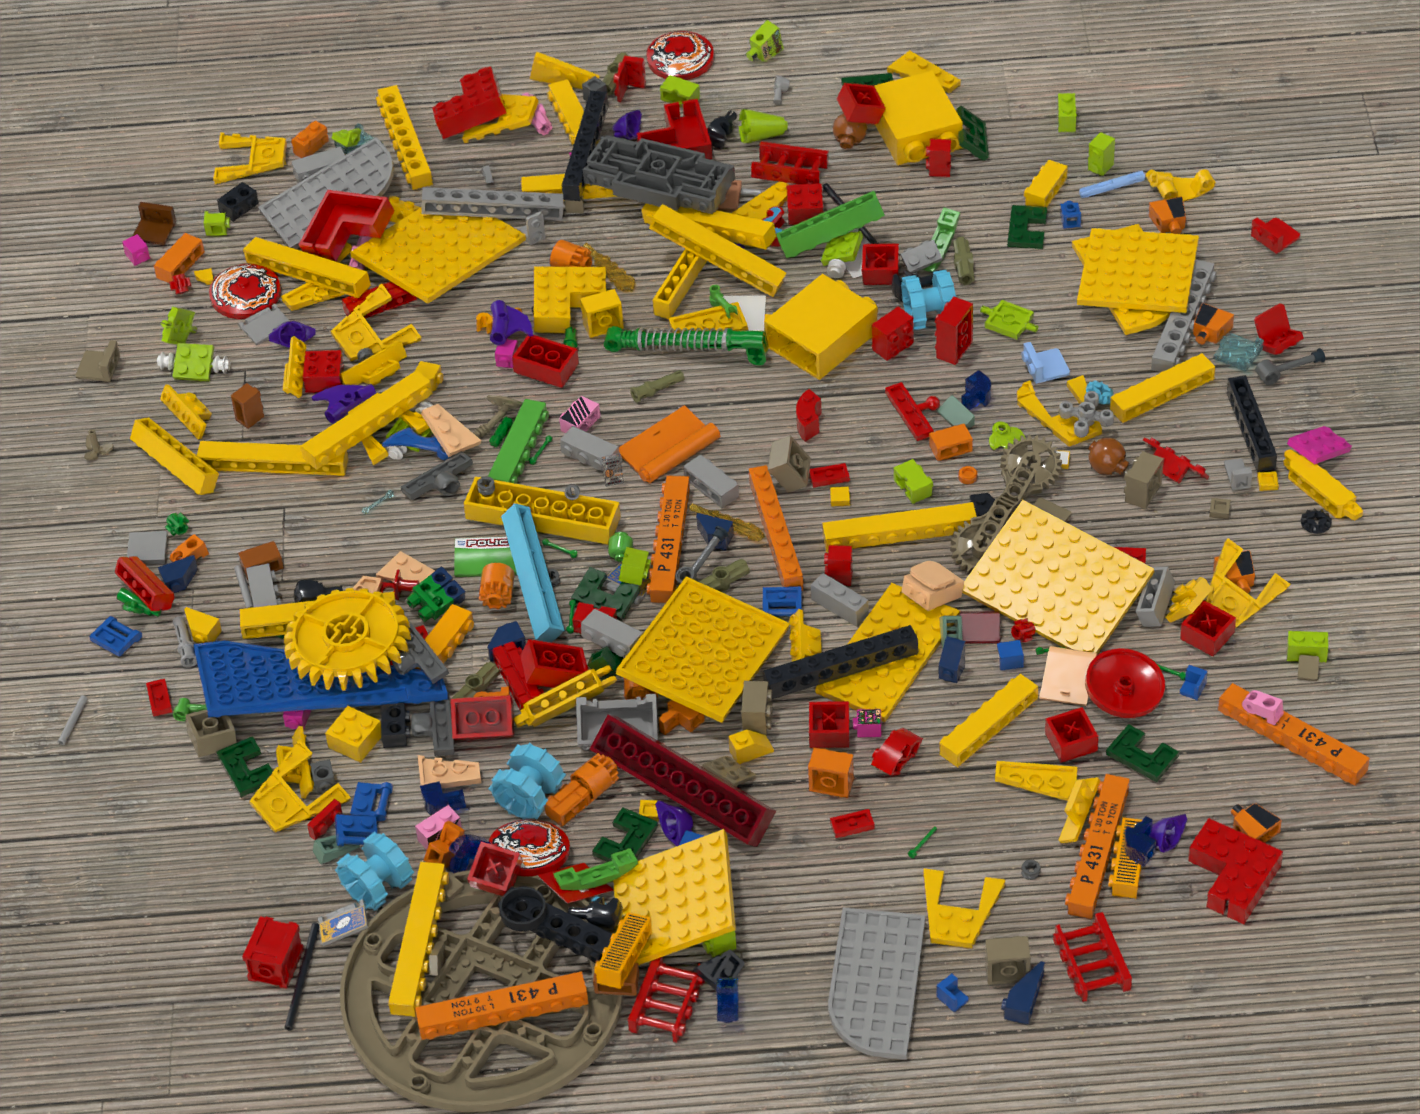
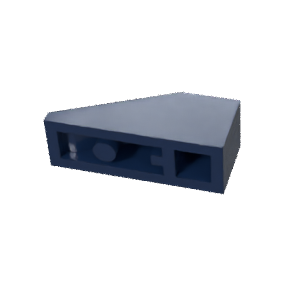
M1040 961L1010 989L1008 997L1003 998L1001 1010L1004 1011L1005 1020L1029 1025L1044 978L1045 962Z

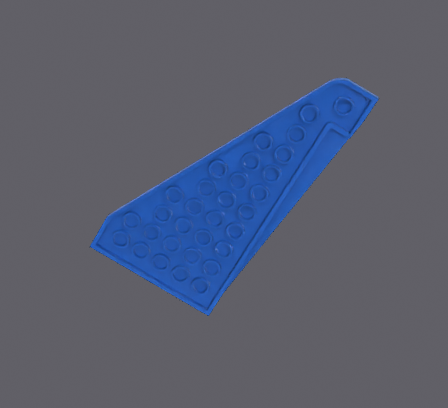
M225 640L194 644V653L196 655L208 718L225 715L343 708L347 706L358 707L397 703L420 704L422 702H438L448 699L443 678L432 684L424 672L419 669H412L408 673L401 675L392 665H390V674H387L377 666L375 667L378 678L376 683L364 672L362 673V688L356 685L353 676H348L346 690L341 689L338 677H334L330 689L326 690L323 675L320 676L315 686L311 685L310 671L301 680L298 674V666L291 670L289 658L286 659L285 649Z

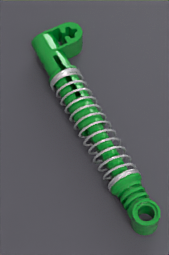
M613 326L608 328L604 340L605 349L611 352H617L621 348H636L638 351H644L646 348L648 351L649 346H652L654 351L656 346H659L660 351L663 350V346H666L667 351H669L670 346H673L674 351H676L677 346H680L681 351L683 349L688 351L690 349L695 351L697 349L702 351L704 349L709 351L711 349L716 351L718 349H722V351L746 349L749 362L757 366L763 365L766 362L769 349L765 331H733L731 328H725L724 330L721 328L718 330L714 328L711 330L708 328L704 330L701 328L697 330L694 328L690 330L684 328L682 331L680 328L676 330L673 328L669 330L666 328L662 330L656 328L655 331L653 328H649L648 331L646 328H637L633 331H623L621 328Z

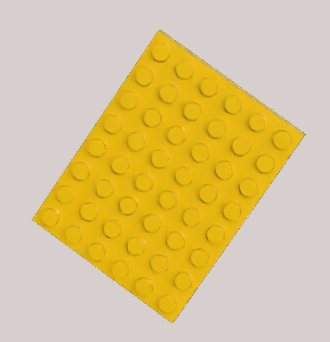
M421 207L387 228L381 238L373 237L352 250L351 258L428 304L526 241V234L496 217L421 214Z
M1022 500L964 581L962 593L995 611H999L1000 614L1013 621L1028 618V622H1032L1035 626V633L1061 647L1097 653L1098 655L1155 571L1154 568Z
M686 576L618 666L616 674L723 723L742 696L744 681H752L788 631L790 623Z

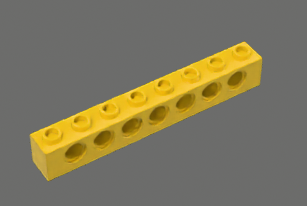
M394 85L378 89L376 103L378 107H381L380 113L382 118L385 117L386 129L389 128L388 134L390 140L393 139V148L395 151L398 150L396 152L399 162L402 161L401 168L403 173L406 172L407 184H411L413 190L433 185L430 168L398 86Z

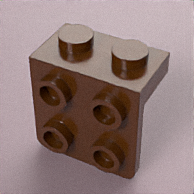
M140 202L138 208L141 220L132 236L138 234L144 243L165 245L177 222L174 207Z

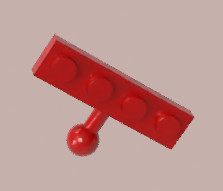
M902 382L885 388L886 395L916 441L928 438L929 433L934 432L921 411L926 409L937 410L940 406L939 398L930 396L926 399V402L917 405Z

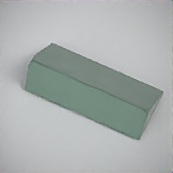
M953 395L937 410L952 426L965 423L967 429L975 425L974 414Z

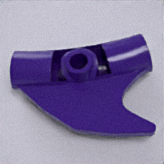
M496 300L491 304L492 331L490 340L493 344L503 345L506 339L517 331H522L530 337L533 336L532 325L527 315L507 306L502 300Z
M372 384L367 386L337 385L313 395L312 400H326L329 402L328 409L324 412V415L331 424H334L347 416L350 410L375 395L376 390Z

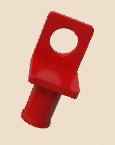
M397 569L394 583L382 582L379 592L383 593L385 588L394 589L395 599L399 600L402 591L413 592V587L420 582L419 580L403 579L400 570Z

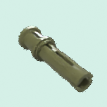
M678 370L655 381H645L643 385L636 388L631 387L630 393L633 400L638 403L645 397L654 396L655 392L684 381L685 377L683 372Z

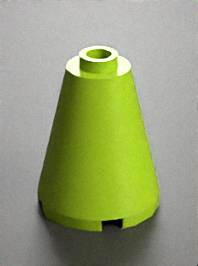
M742 109L739 115V121H742L741 126H739V137L741 142L746 144L783 135L788 128L787 121L781 116L749 109Z

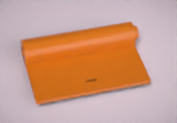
M684 405L620 446L619 455L640 475L644 482L652 483L718 440L721 435L715 424L710 422L705 425Z

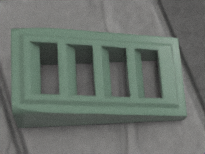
M961 616L939 617L943 650L947 636L962 640ZM947 623H955V627H947ZM947 631H956V634H947Z
M336 835L315 840L313 853L319 863L324 864L358 849L360 845L344 844V846L339 847L336 844Z

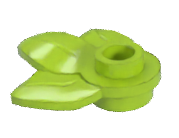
M999 421L992 427L989 445L992 450H996L1000 446L1008 449V443L1013 444L1014 438L1020 441L1021 436L1025 438V435L1020 429L1010 427L1007 423Z

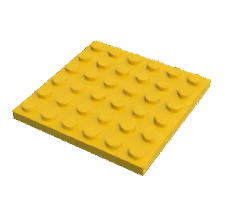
M1091 228L1077 296V305L1187 313L1199 235Z
M724 829L641 859L633 869L613 880L614 898H618L623 906L621 919H624L627 912L651 917L652 933L635 962L638 965L736 930L728 838Z

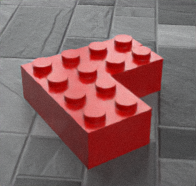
M491 66L483 67L473 74H466L460 79L463 95L454 96L451 100L439 102L432 107L435 122L443 140L507 113L498 80Z
M698 99L682 101L683 117H680L679 102L664 104L667 128L637 133V142L641 138L705 153V159H712V144Z
M327 190L298 245L303 252L336 262L351 234L381 238L395 210L387 197Z
M1208 818L1189 847L1188 861L1219 875L1208 892L1207 908L1224 915L1226 900H1228L1227 917L1245 924L1281 868L1283 851Z

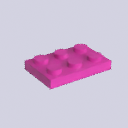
M1326 426L1290 437L1287 445L1313 464L1348 453L1352 447L1344 438L1339 437Z

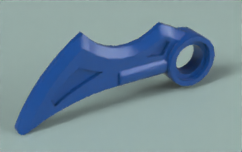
M410 427L391 435L382 444L383 447L408 446L433 451L444 461L450 458L442 451V446L436 437H422L416 434Z

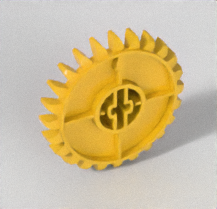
M347 588L345 591L340 592L339 590H333L331 594L326 596L322 594L317 596L316 601L307 602L304 604L305 609L303 611L300 610L294 614L295 621L288 623V633L284 636V651L286 659L289 658L291 670L298 666V674L301 680L310 671L309 676L312 686H315L320 676L323 675L326 690L330 689L334 677H338L341 689L346 690L348 676H353L356 685L362 688V673L364 672L368 674L373 682H378L375 667L379 666L387 674H390L391 669L387 658L401 664L400 653L397 649L408 652V645L405 639L411 640V634L408 629L410 628L409 620L405 616L402 607L396 605L391 597L383 598L382 592L370 593L367 588H362L359 591L353 588Z

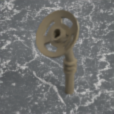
M488 395L486 399L498 406V412L487 424L484 423L477 427L473 434L478 438L484 437L487 433L489 434L490 430L506 415L509 409L520 408L523 403L508 397Z

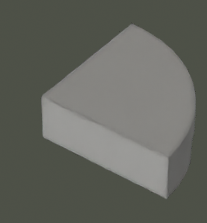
M489 165L484 166L481 171L485 177V182L487 184L492 183Z

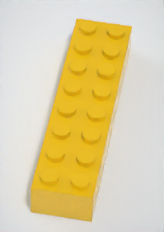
M476 476L463 503L466 519L502 526L504 525L501 516L514 503L530 507L536 532L608 544L609 538L614 535L621 518L620 503L617 501L579 495L575 500H570L565 496V492L494 480L495 491L492 494L482 495L479 493L477 485L481 477Z

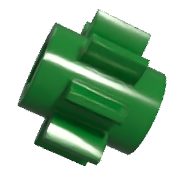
M181 512L179 514L172 513L166 519L168 525L165 528L173 536L176 534L183 535L188 530L187 523L190 521Z

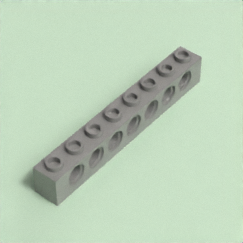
M422 188L421 214L526 219V217L541 211L543 220H562L563 194Z
M1195 260L1187 313H1170L1152 356L1151 370L1162 372L1180 364V356H1184L1185 344L1190 342V332L1194 329V321L1202 303H1206V294L1210 293L1211 282H1214L1217 272L1214 271V263Z

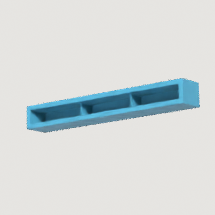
M514 503L501 518L535 640L552 643L565 630L530 507Z

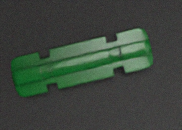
M503 418L493 433L494 435L489 439L491 446H499L513 425L511 418Z

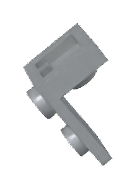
M541 211L526 217V225L519 228L520 232L526 234V241L529 245L546 239Z
M1242 458L1225 460L1224 466L1232 491L1251 488V467L1245 468Z

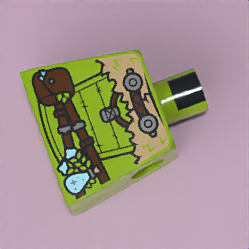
M766 20L750 37L751 49L746 53V56L750 61L758 58L766 62L781 52L784 47L779 27Z

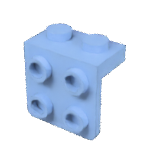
M1031 342L1024 343V351L1021 352V356L1036 384L1070 374V370L1059 349L1054 348L1036 353Z

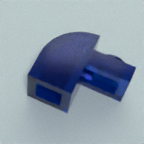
M978 370L965 378L966 393L961 396V403L968 410L977 407L979 404L986 407L991 401V381L988 376Z
M440 781L420 785L424 808L429 815L432 816L447 805L454 811L466 808L463 789L443 793Z
M1145 816L1141 822L1138 821L1134 829L1127 826L1124 837V851L1132 861L1144 867L1156 852V840L1148 837L1152 832L1153 819Z
M471 834L462 835L455 839L449 847V850L455 854L450 861V871L452 873L466 871L469 860L475 859L481 841L491 844V842L484 837Z
M717 978V1022L731 1023L739 1021L738 978Z

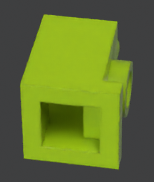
M205 211L203 224L206 236L227 235V229L231 226L230 217L226 218V213H209Z

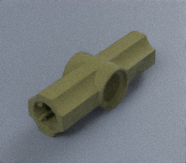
M625 52L617 54L613 63L607 67V74L603 79V82L606 83L607 96H610L615 91L614 74L618 72L619 62H622L624 55L629 56Z
M957 237L953 241L955 270H957L959 283L970 285L974 282L973 254L970 252L968 240L964 237Z
M739 559L726 567L718 566L714 568L710 576L699 582L723 592L729 589L732 582L749 574L750 568L744 559Z
M486 662L476 674L469 675L466 678L465 685L451 699L473 698L477 692L484 691L500 675V670L494 663Z

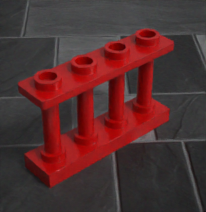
M761 141L759 145V160L761 161H753L751 163V178L799 185L819 184L820 171L818 169L828 168L829 151ZM768 161H772V162H778V163H777V165H776V164H769V163H767V162H768ZM785 163H787V164H794L795 166H794V167H790V166H784V165H785ZM802 166H808V167H812V168H811V169H805V168H801V167H802Z
M1103 912L1095 914V922L1092 923V926L1063 933L1060 924L1055 925V933L1052 934L1054 944L1056 946L1059 945L1061 960L1066 962L1068 977L1070 979L1073 978L1075 993L1077 996L1080 995L1082 1002L1087 1001L1089 990L1115 983L1121 986L1123 992L1131 990V974ZM1091 934L1098 935L1100 938L1097 943L1070 949L1067 943L1068 940ZM1100 950L1105 951L1107 954L1106 959L1077 966L1074 957ZM1105 967L1113 968L1115 972L1112 976L1086 983L1081 975Z
M663 957L652 960L628 1017L629 1032L637 1034L640 1026L647 1025L671 1031L673 1042L678 1043L680 1036H684L686 1020L691 1018L693 1002L698 1000V989L705 981L697 973L666 966V963L663 962ZM666 974L691 980L689 989L659 983V977ZM661 991L685 997L682 1006L653 1000L652 995L653 992ZM654 1008L678 1014L675 1023L647 1017L645 1012L647 1009Z

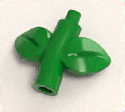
M123 587L117 594V600L124 603L123 610L140 615L142 613L148 616L155 615L157 617L162 612V610L151 611L137 595Z

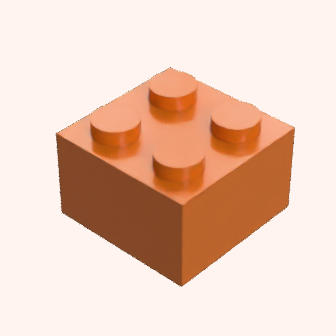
M814 748L808 765L809 791L849 798L854 781L853 754Z

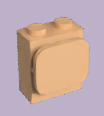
M925 561L911 567L910 574L904 576L902 593L926 610H931L961 598L964 580L939 563Z

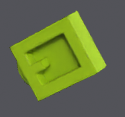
M357 128L349 131L342 129L341 131L333 132L331 139L345 147L355 146L360 141L361 129Z

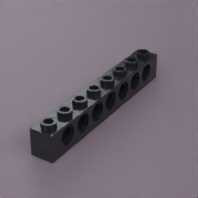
M590 90L562 182L563 200L581 201L586 185L584 183L583 169L586 168L587 159L597 146L608 111L607 92Z
M908 625L764 670L763 681H768V690H772L773 700L918 654V638L912 626Z

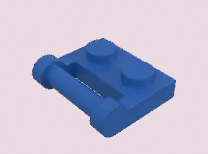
M763 587L764 612L775 617H791L798 609H802L801 587ZM796 606V609H769V607Z
M109 616L89 637L91 642L120 657L134 642L140 641L142 632L132 630L118 622L115 617ZM113 628H115L116 630H118V631H120V632L126 634L127 637H125L124 635H122V634H120V633L114 631Z
M358 782L350 815L375 816L377 821H385L387 815L386 807L389 794L393 790V785L389 782L382 784ZM377 793L381 794L378 810L373 811Z
M336 814L337 846H344V844L364 845L363 840L373 832L377 833L376 817Z

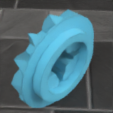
M1094 380L1089 382L1086 387V393L1094 391L1099 395V404H1110V397L1114 395L1113 389L1109 388V385L1103 384L1102 381L1099 383Z

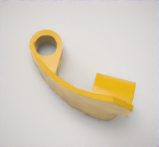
M1152 169L1145 174L1150 185L1157 187L1163 200L1182 196L1183 202L1212 190L1216 184L1210 171L1207 169L1197 172L1194 178L1173 177L1170 172H1157Z

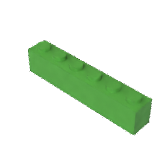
M872 191L776 233L786 258L795 257L799 253L811 250L821 243L830 242L837 236L846 235L853 229L862 228L871 221H878L885 214L875 191Z
M530 399L524 400L488 477H491L493 480L517 484L518 476L523 473L524 464L530 458V451L536 445L537 436L541 435L543 424L548 420L549 411H547L546 403Z

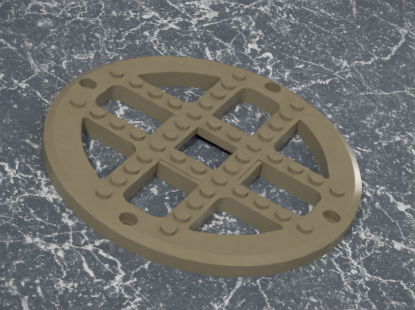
M470 870L453 873L451 875L463 883L465 889L451 901L445 898L444 902H441L442 913L469 905L488 904L472 930L465 935H458L438 927L437 936L433 937L432 942L434 945L437 941L445 942L444 949L447 960L432 983L426 981L425 990L421 991L420 995L422 997L421 1006L458 998L475 970L509 984L507 987L558 977L559 975L547 971L546 968L560 946L547 938H541L537 935L522 957L493 945L505 927L498 908V903L503 896L471 887L467 880ZM517 876L514 888L531 887L538 890L542 895L546 894L543 896L546 903L567 913L569 906L587 907L589 905L585 899L567 904L538 876ZM414 888L394 899L376 914L368 923L369 928L362 930L353 944L344 965L340 985V1009L349 1042L359 1060L381 1083L394 1092L429 1107L458 1112H489L513 1108L541 1099L565 1086L589 1067L609 1042L621 1015L624 995L595 994L594 985L592 988L586 987L588 1004L577 1008H569L583 1015L570 1035L558 1036L521 1020L503 1022L494 1026H484L475 1030H466L473 1034L451 1068L445 1072H436L416 1063L417 1058L430 1040H421L417 1016L412 1018L396 1044L391 1045L378 1025L373 1006L374 990L388 995L391 993L396 969L384 964L394 947L402 943ZM587 958L590 964L592 978L594 979V968L596 963H593L589 958ZM500 1044H508L542 1058V1060L526 1068L511 1073L476 1078L492 1051Z

